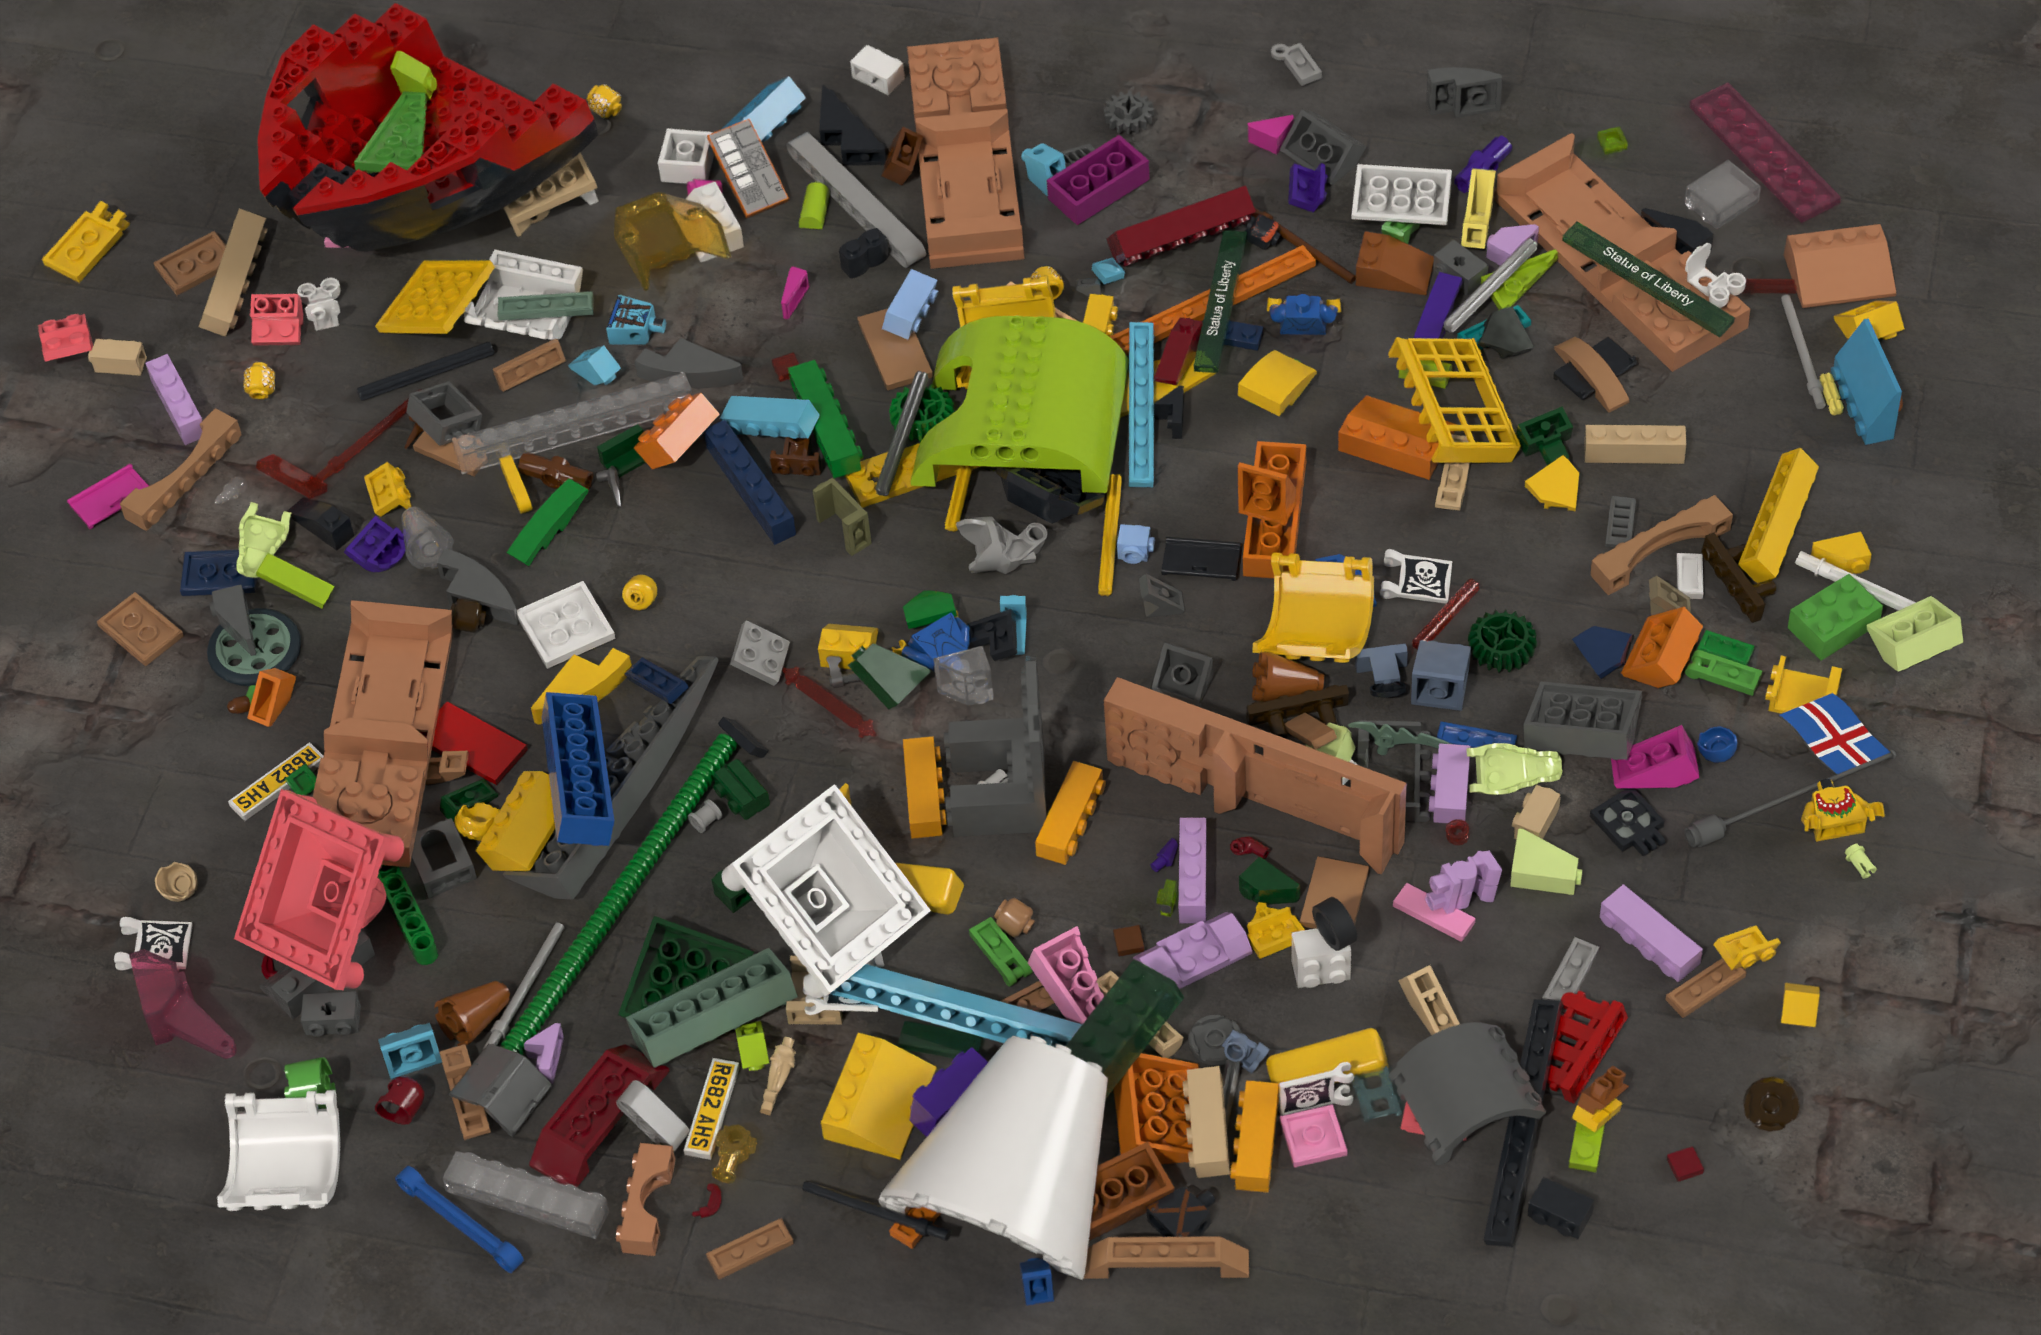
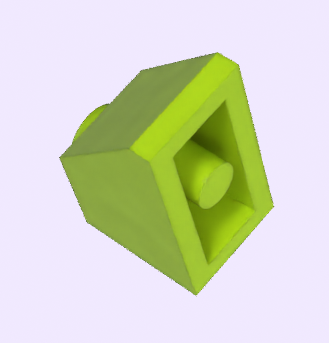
M397 51L390 69L401 93L404 91L425 93L426 100H430L433 91L437 87L436 78L433 77L430 68L404 52Z
M761 1021L742 1024L739 1028L735 1029L743 1069L748 1068L750 1071L764 1068V1064H769Z

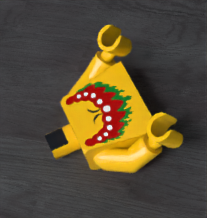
M1823 779L1817 784L1819 791L1812 793L1811 801L1806 803L1801 822L1805 826L1804 831L1814 829L1816 842L1865 833L1867 817H1869L1870 821H1874L1875 816L1885 817L1884 806L1881 802L1869 804L1857 794H1853L1850 787L1841 786L1835 788L1831 779Z

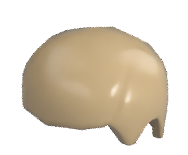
M173 862L171 865L161 867L155 877V885L158 892L164 898L173 902H180L188 899L195 893L198 879L197 874L189 865Z

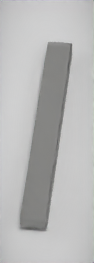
M805 132L787 143L786 146L790 156L816 182L826 185L829 188L830 196L866 231L878 228L887 237L889 254L904 268L909 267L926 256L923 244L811 134Z

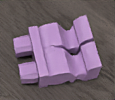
M1477 851L1474 856L1467 858V862L1457 861L1452 866L1449 863L1444 864L1441 867L1440 874L1430 877L1429 884L1432 892L1426 893L1425 901L1432 911L1443 908L1446 914L1454 912V909L1467 908L1473 891L1479 896L1480 900L1494 902L1502 869L1490 851Z

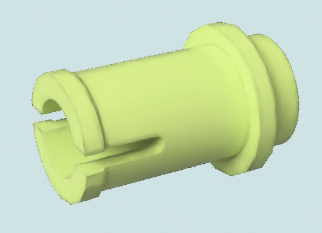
M1853 844L1845 851L1847 855L1846 860L1853 863L1862 878H1868L1871 876L1868 871L1874 874L1877 868L1864 853V847Z

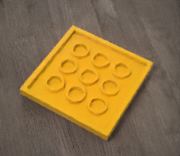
M491 260L423 261L375 327L380 333L447 334L452 330L460 315L465 312V308L477 295L484 282L489 279V275L495 266Z

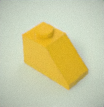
M1861 532L1816 541L1812 545L1811 556L1820 560L1825 558L1826 562L1851 574H1859L1869 570L1871 552Z

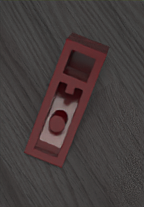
M1182 317L1178 319L1168 337L1154 376V381L1178 385L1204 345L1202 321Z

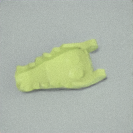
M250 502V506L239 525V557L236 563V570L240 574L250 578H258L256 572L267 553L274 555L285 542L289 533L291 512L284 511L280 522L256 515L258 504Z
M1507 743L1486 744L1466 749L1467 757H1476L1477 783L1468 785L1470 793L1488 795L1509 794L1541 782L1557 781L1562 775V760L1558 752L1536 751Z

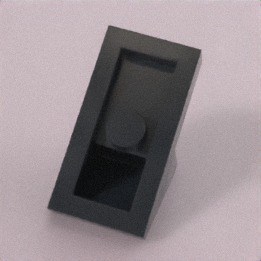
M1178 386L1153 405L1154 419L1167 420V428L1172 429V439H1182L1184 386Z

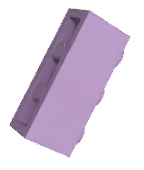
M1439 743L1438 754L1433 753L1432 769H1437V775H1431V790H1435V796H1430L1429 812H1434L1433 822L1465 825L1470 756L1467 757L1466 749L1470 748L1469 745Z

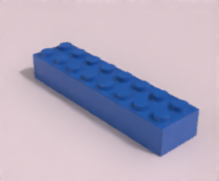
M546 692L542 724L557 842L609 846L614 825V815L597 696Z

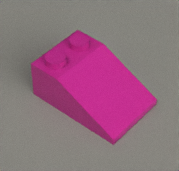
M1682 725L1632 745L1627 760L1611 759L1616 788H1676L1700 778L1695 747Z

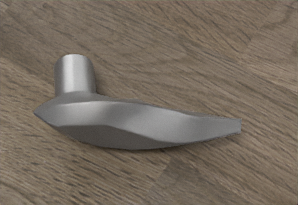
M611 466L606 471L597 472L596 477L599 482L608 480L615 502L620 507L619 477L616 468Z

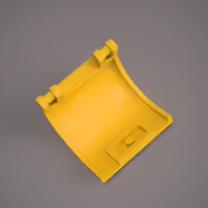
M1048 275L1040 276V279L1033 280L1031 277L1023 278V284L981 289L978 288L977 284H970L969 287L961 288V286H953L952 288L960 327L972 321L993 316L1056 317ZM1041 288L1042 292L1034 293V289ZM963 297H970L971 300L964 301ZM961 366L956 378L958 387L968 389L972 370L970 366Z
M1273 552L1271 557L1274 573L1273 610L1265 635L1253 642V653L1267 651L1278 655H1285L1287 659H1300L1301 656H1309L1312 661L1334 658V662H1349L1351 658L1357 656L1363 649L1371 625L1374 601L1372 558L1363 557L1362 560H1357L1354 557L1346 556L1344 563L1300 560L1299 554L1290 553L1289 556H1284L1282 553ZM1283 566H1288L1289 571H1283ZM1355 570H1361L1362 575H1355Z

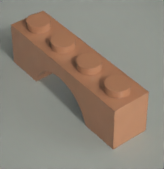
M640 1143L638 1153L633 1155L632 1169H634L633 1177L628 1178L627 1193H629L628 1201H624L622 1205L623 1224L618 1225L616 1232V1241L620 1242L622 1253L655 1256L660 1235L658 1220L645 1211L644 1203L652 1191L658 1187L671 1184L676 1160L673 1146Z

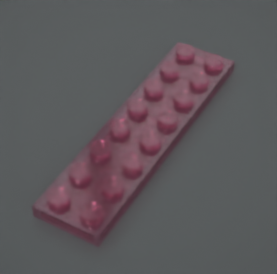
M1729 83L1721 85L1690 101V108L1801 223L1840 204L1841 197Z

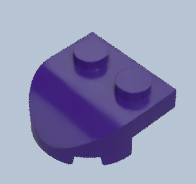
M374 516L345 549L344 554L368 571L383 572L394 567L402 559L406 550L404 535L398 527L393 530L377 516Z

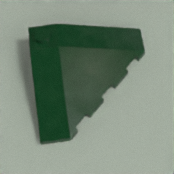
M654 916L618 1016L626 1018L753 956L754 951Z

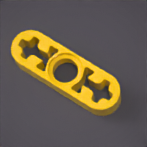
M511 454L499 458L502 472L520 514L531 511L532 505Z

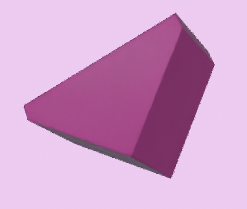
M1293 115L1248 123L1249 143L1277 155L1294 124Z

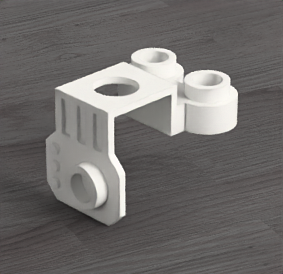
M1706 243L1703 246H1698L1686 261L1687 282L1708 296L1713 307L1722 308L1728 303L1729 293L1731 295H1739L1744 291L1746 279L1740 273L1728 275L1726 272H1723L1717 277L1705 268L1706 259L1710 255L1711 244ZM1708 277L1712 282L1708 286H1702L1699 284V279Z
M335 278L323 280L318 288L311 283H304L297 289L301 301L307 305L305 308L307 318L314 322L316 331L339 326L337 315L340 313L338 301L334 299L339 296L341 288L339 281Z

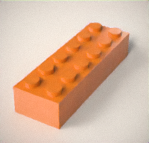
M1257 441L1254 466L1288 475L1296 488V504L1286 526L1248 516L1243 551V576L1274 578L1271 565L1273 552L1282 553L1284 556H1289L1290 553L1296 554L1306 469V444ZM1283 566V571H1289V567Z

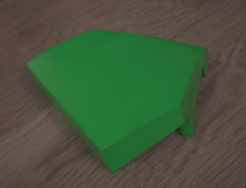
M924 590L903 606L908 629L934 623L949 613L957 617L953 598L949 593Z

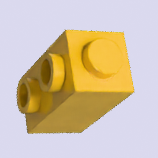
M1090 294L1083 323L1095 327L1109 337L1112 336L1114 328L1112 320L1116 321L1118 307L1114 306V297Z

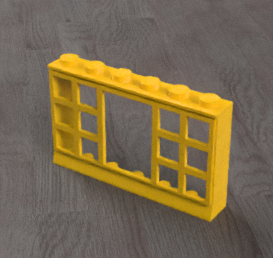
M1396 337L1388 356L1389 358H1399L1396 364L1398 370H1406L1408 368L1409 372L1404 380V387L1414 388L1415 386L1416 391L1411 399V403L1413 406H1421L1422 404L1424 406L1419 416V423L1429 424L1430 422L1432 425L1426 436L1427 442H1437V440L1439 442L1432 457V462L1512 463L1520 449V441L1514 432L1512 422L1507 416L1504 404L1501 402L1496 385L1491 379L1489 369L1485 365L1475 339H1404ZM1420 360L1434 361L1438 371H1424ZM1441 361H1455L1459 372H1446ZM1462 361L1467 362L1470 372L1465 371ZM1427 377L1473 378L1486 408L1439 407ZM1443 414H1457L1461 425H1447ZM1464 414H1478L1482 425H1468ZM1484 414H1489L1493 425L1488 424ZM1450 431H1464L1468 442H1454ZM1471 431H1485L1489 442H1475ZM1492 431L1497 432L1501 442L1495 441Z

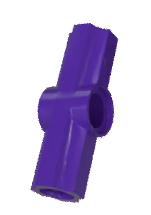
M1504 136L1495 137L1482 151L1476 150L1471 155L1468 165L1454 178V184L1461 192H1469L1472 168L1497 171L1499 163L1512 151V145L1508 142V139Z

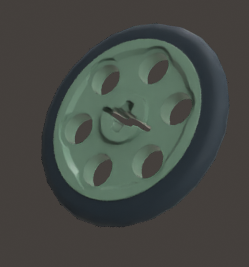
M249 609L251 625L255 626L252 630L254 644L259 647V649L255 648L256 655L253 656L238 642L232 647H225L224 644L227 641L235 639L219 625L210 637L207 648V658L211 669L220 678L240 686L256 685L259 671L277 668L287 672L296 661L301 647L300 632L289 617L271 609ZM271 628L279 629L275 635L266 634ZM276 647L284 648L283 652L279 654L271 653ZM233 659L242 660L237 666L229 665ZM256 663H265V666L262 669H253V666Z

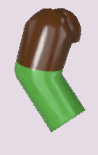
M251 685L245 696L236 697L229 701L227 704L228 711L232 714L249 712L256 685Z

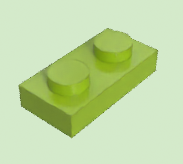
M1576 1122L1569 1168L1596 1173L1605 1124L1594 1132L1581 1123Z

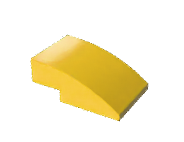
M1274 350L1259 360L1239 382L1238 396L1280 417L1288 405L1292 406L1317 374V370Z

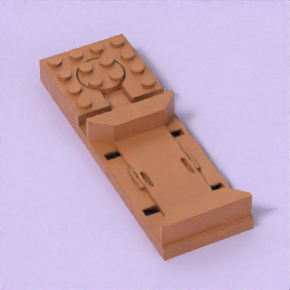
M998 38L907 47L916 133L923 136L918 154L931 269L1024 259L1022 226L1020 224ZM1006 149L1007 154L993 155L992 150ZM938 156V161L924 162V157ZM1014 210L1013 216L1000 215L1003 211ZM941 218L945 221L931 224L930 219Z
M1573 133L1497 174V188L1494 189L1493 199L1521 226L1534 224L1539 226L1538 243L1548 252L1556 249L1558 252L1557 261L1672 372L1748 328L1750 308L1736 295H1731L1730 293L1728 303L1722 308H1715L1710 303L1708 296L1687 282L1688 272L1685 271V267L1691 253L1687 251L1681 255L1675 249L1677 231L1674 228L1651 227L1574 154L1575 135ZM1586 183H1589L1592 188H1589ZM1538 210L1544 214L1533 221L1528 217ZM1593 262L1597 265L1587 272L1581 268L1591 265ZM1633 266H1637L1639 270L1637 272H1633L1631 268ZM1653 274L1656 275V276H1653V277L1648 281V279L1651 277L1650 275H1653ZM1708 277L1699 279V284L1702 286H1708L1712 282ZM1674 290L1679 293L1675 297L1671 295V292Z
M351 600V626L330 727L324 730L325 752L324 757L320 759L313 798L316 799L318 805L360 823L365 827L381 834L399 836L404 843V852L401 858L396 862L382 861L381 865L410 867L453 638L452 610ZM352 655L365 656L364 662L351 661ZM425 662L439 663L440 669L424 668ZM420 732H428L427 738H425Z
M1118 677L1104 699L1107 761L1112 762L1114 765L1132 769L1140 775H1148L1164 784H1172L1186 792H1193L1199 795L1202 794L1206 785L1210 784L1214 786V812L1218 814L1235 809L1241 798L1245 797L1360 840V855L1376 873L1381 875L1392 854H1399L1405 839V782ZM1255 745L1263 748V755L1255 753ZM1342 777L1351 780V788L1342 785Z

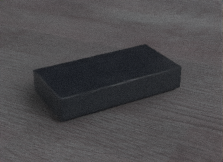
M722 717L719 721V726L750 755L764 758L768 753V750L737 721Z

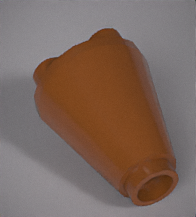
M1267 651L1260 652L1258 662L1253 664L1252 676L1256 678V685L1253 686L1252 700L1266 702L1276 700L1284 695H1299L1307 690H1323V673H1318L1313 668Z

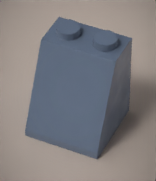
M1420 640L1412 672L1411 704L1462 711L1470 666L1471 647L1461 644Z

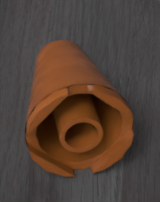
M493 981L441 998L434 1005V1008L438 1007L439 1013L435 1014L441 1030L450 1041L454 1038L460 1043L457 1046L469 1045L509 1003V989L505 984Z

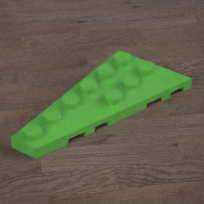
M406 91L402 93L354 161L355 170L359 169L368 173L381 172L390 162L408 170L423 155L427 104L425 93Z

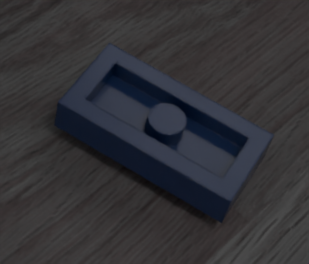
M1217 318L1216 321H1220V324L1218 325L1219 328L1213 329L1217 330L1218 333L1214 335L1216 331H1213L1211 335L1212 343L1258 351L1264 333L1262 326L1223 319L1218 320Z

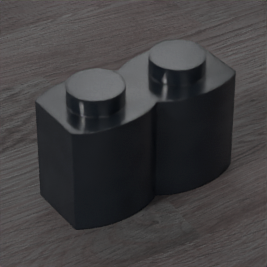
M873 228L864 232L858 239L843 244L839 249L841 269L851 279L863 275L870 267L884 263L889 257L887 237L878 228Z

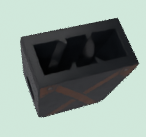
M1181 1187L1146 1207L1147 1222L1163 1237H1200L1211 1224L1210 1211L1207 1208L1215 1203V1198L1207 1189L1194 1196L1187 1188Z

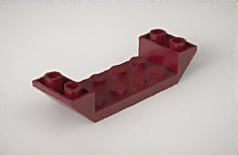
M627 1044L607 1049L541 1130L529 1166L574 1192L590 1172L587 1163L588 1158L624 1115L616 1104L619 1097L633 1080L643 1083L654 1091L669 1073V1068L664 1065L654 1068L643 1053Z

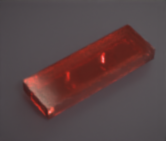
M274 454L257 460L256 468L309 499L327 492L328 484Z

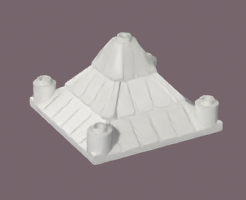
M835 784L727 866L722 873V881L728 889L739 891L745 888L751 894L759 908L779 931V934L788 946L792 948L800 962L807 968L809 974L804 978L803 985L806 993L814 998H821L830 994L931 911Z

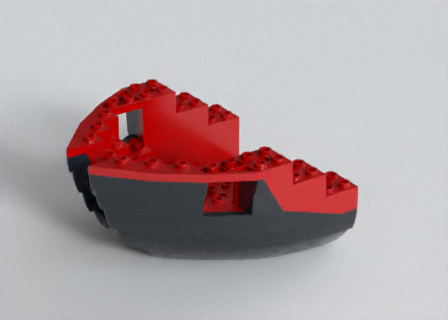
M395 3L375 23L354 14L334 34L313 24L281 55L266 94L258 134L260 191L271 207L274 208L276 206L283 215L289 219L294 218L302 226L314 230L321 237H328L334 244L342 248L350 247L356 251L369 252L414 242L454 230L504 208L531 192L582 152L598 136L597 126L586 100L554 83L535 102H532L448 59L443 55L427 19ZM402 51L428 66L437 81L436 90L433 91L431 99L427 100L423 155L408 170L392 162L381 172L368 173L359 169L355 170L354 161L402 95L390 69L396 52ZM304 89L310 99L300 120L296 110L288 107L287 104Z

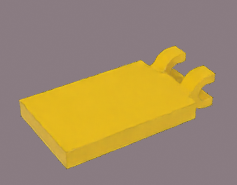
M100 201L92 213L85 211L43 257L44 265L80 283L123 235L122 231L130 225L129 221L124 219L126 214L117 210L112 215L111 212L107 211L109 208L108 204Z

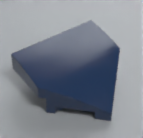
M1593 626L1572 640L1599 678L1602 679L1619 666L1625 665L1626 653L1629 643L1631 644L1632 635Z

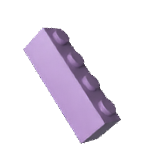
M168 354L146 362L151 382L184 445L199 440L202 434L200 427L202 418Z
M1180 818L1179 923H1198L1202 920L1206 922V818Z
M1624 884L1601 903L1600 918L1607 927L1616 930L1626 943L1633 944L1639 949L1647 960H1652L1657 964L1666 976L1680 982L1701 964L1702 948Z

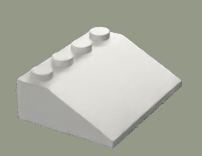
M1358 164L1351 219L1447 225L1452 170Z

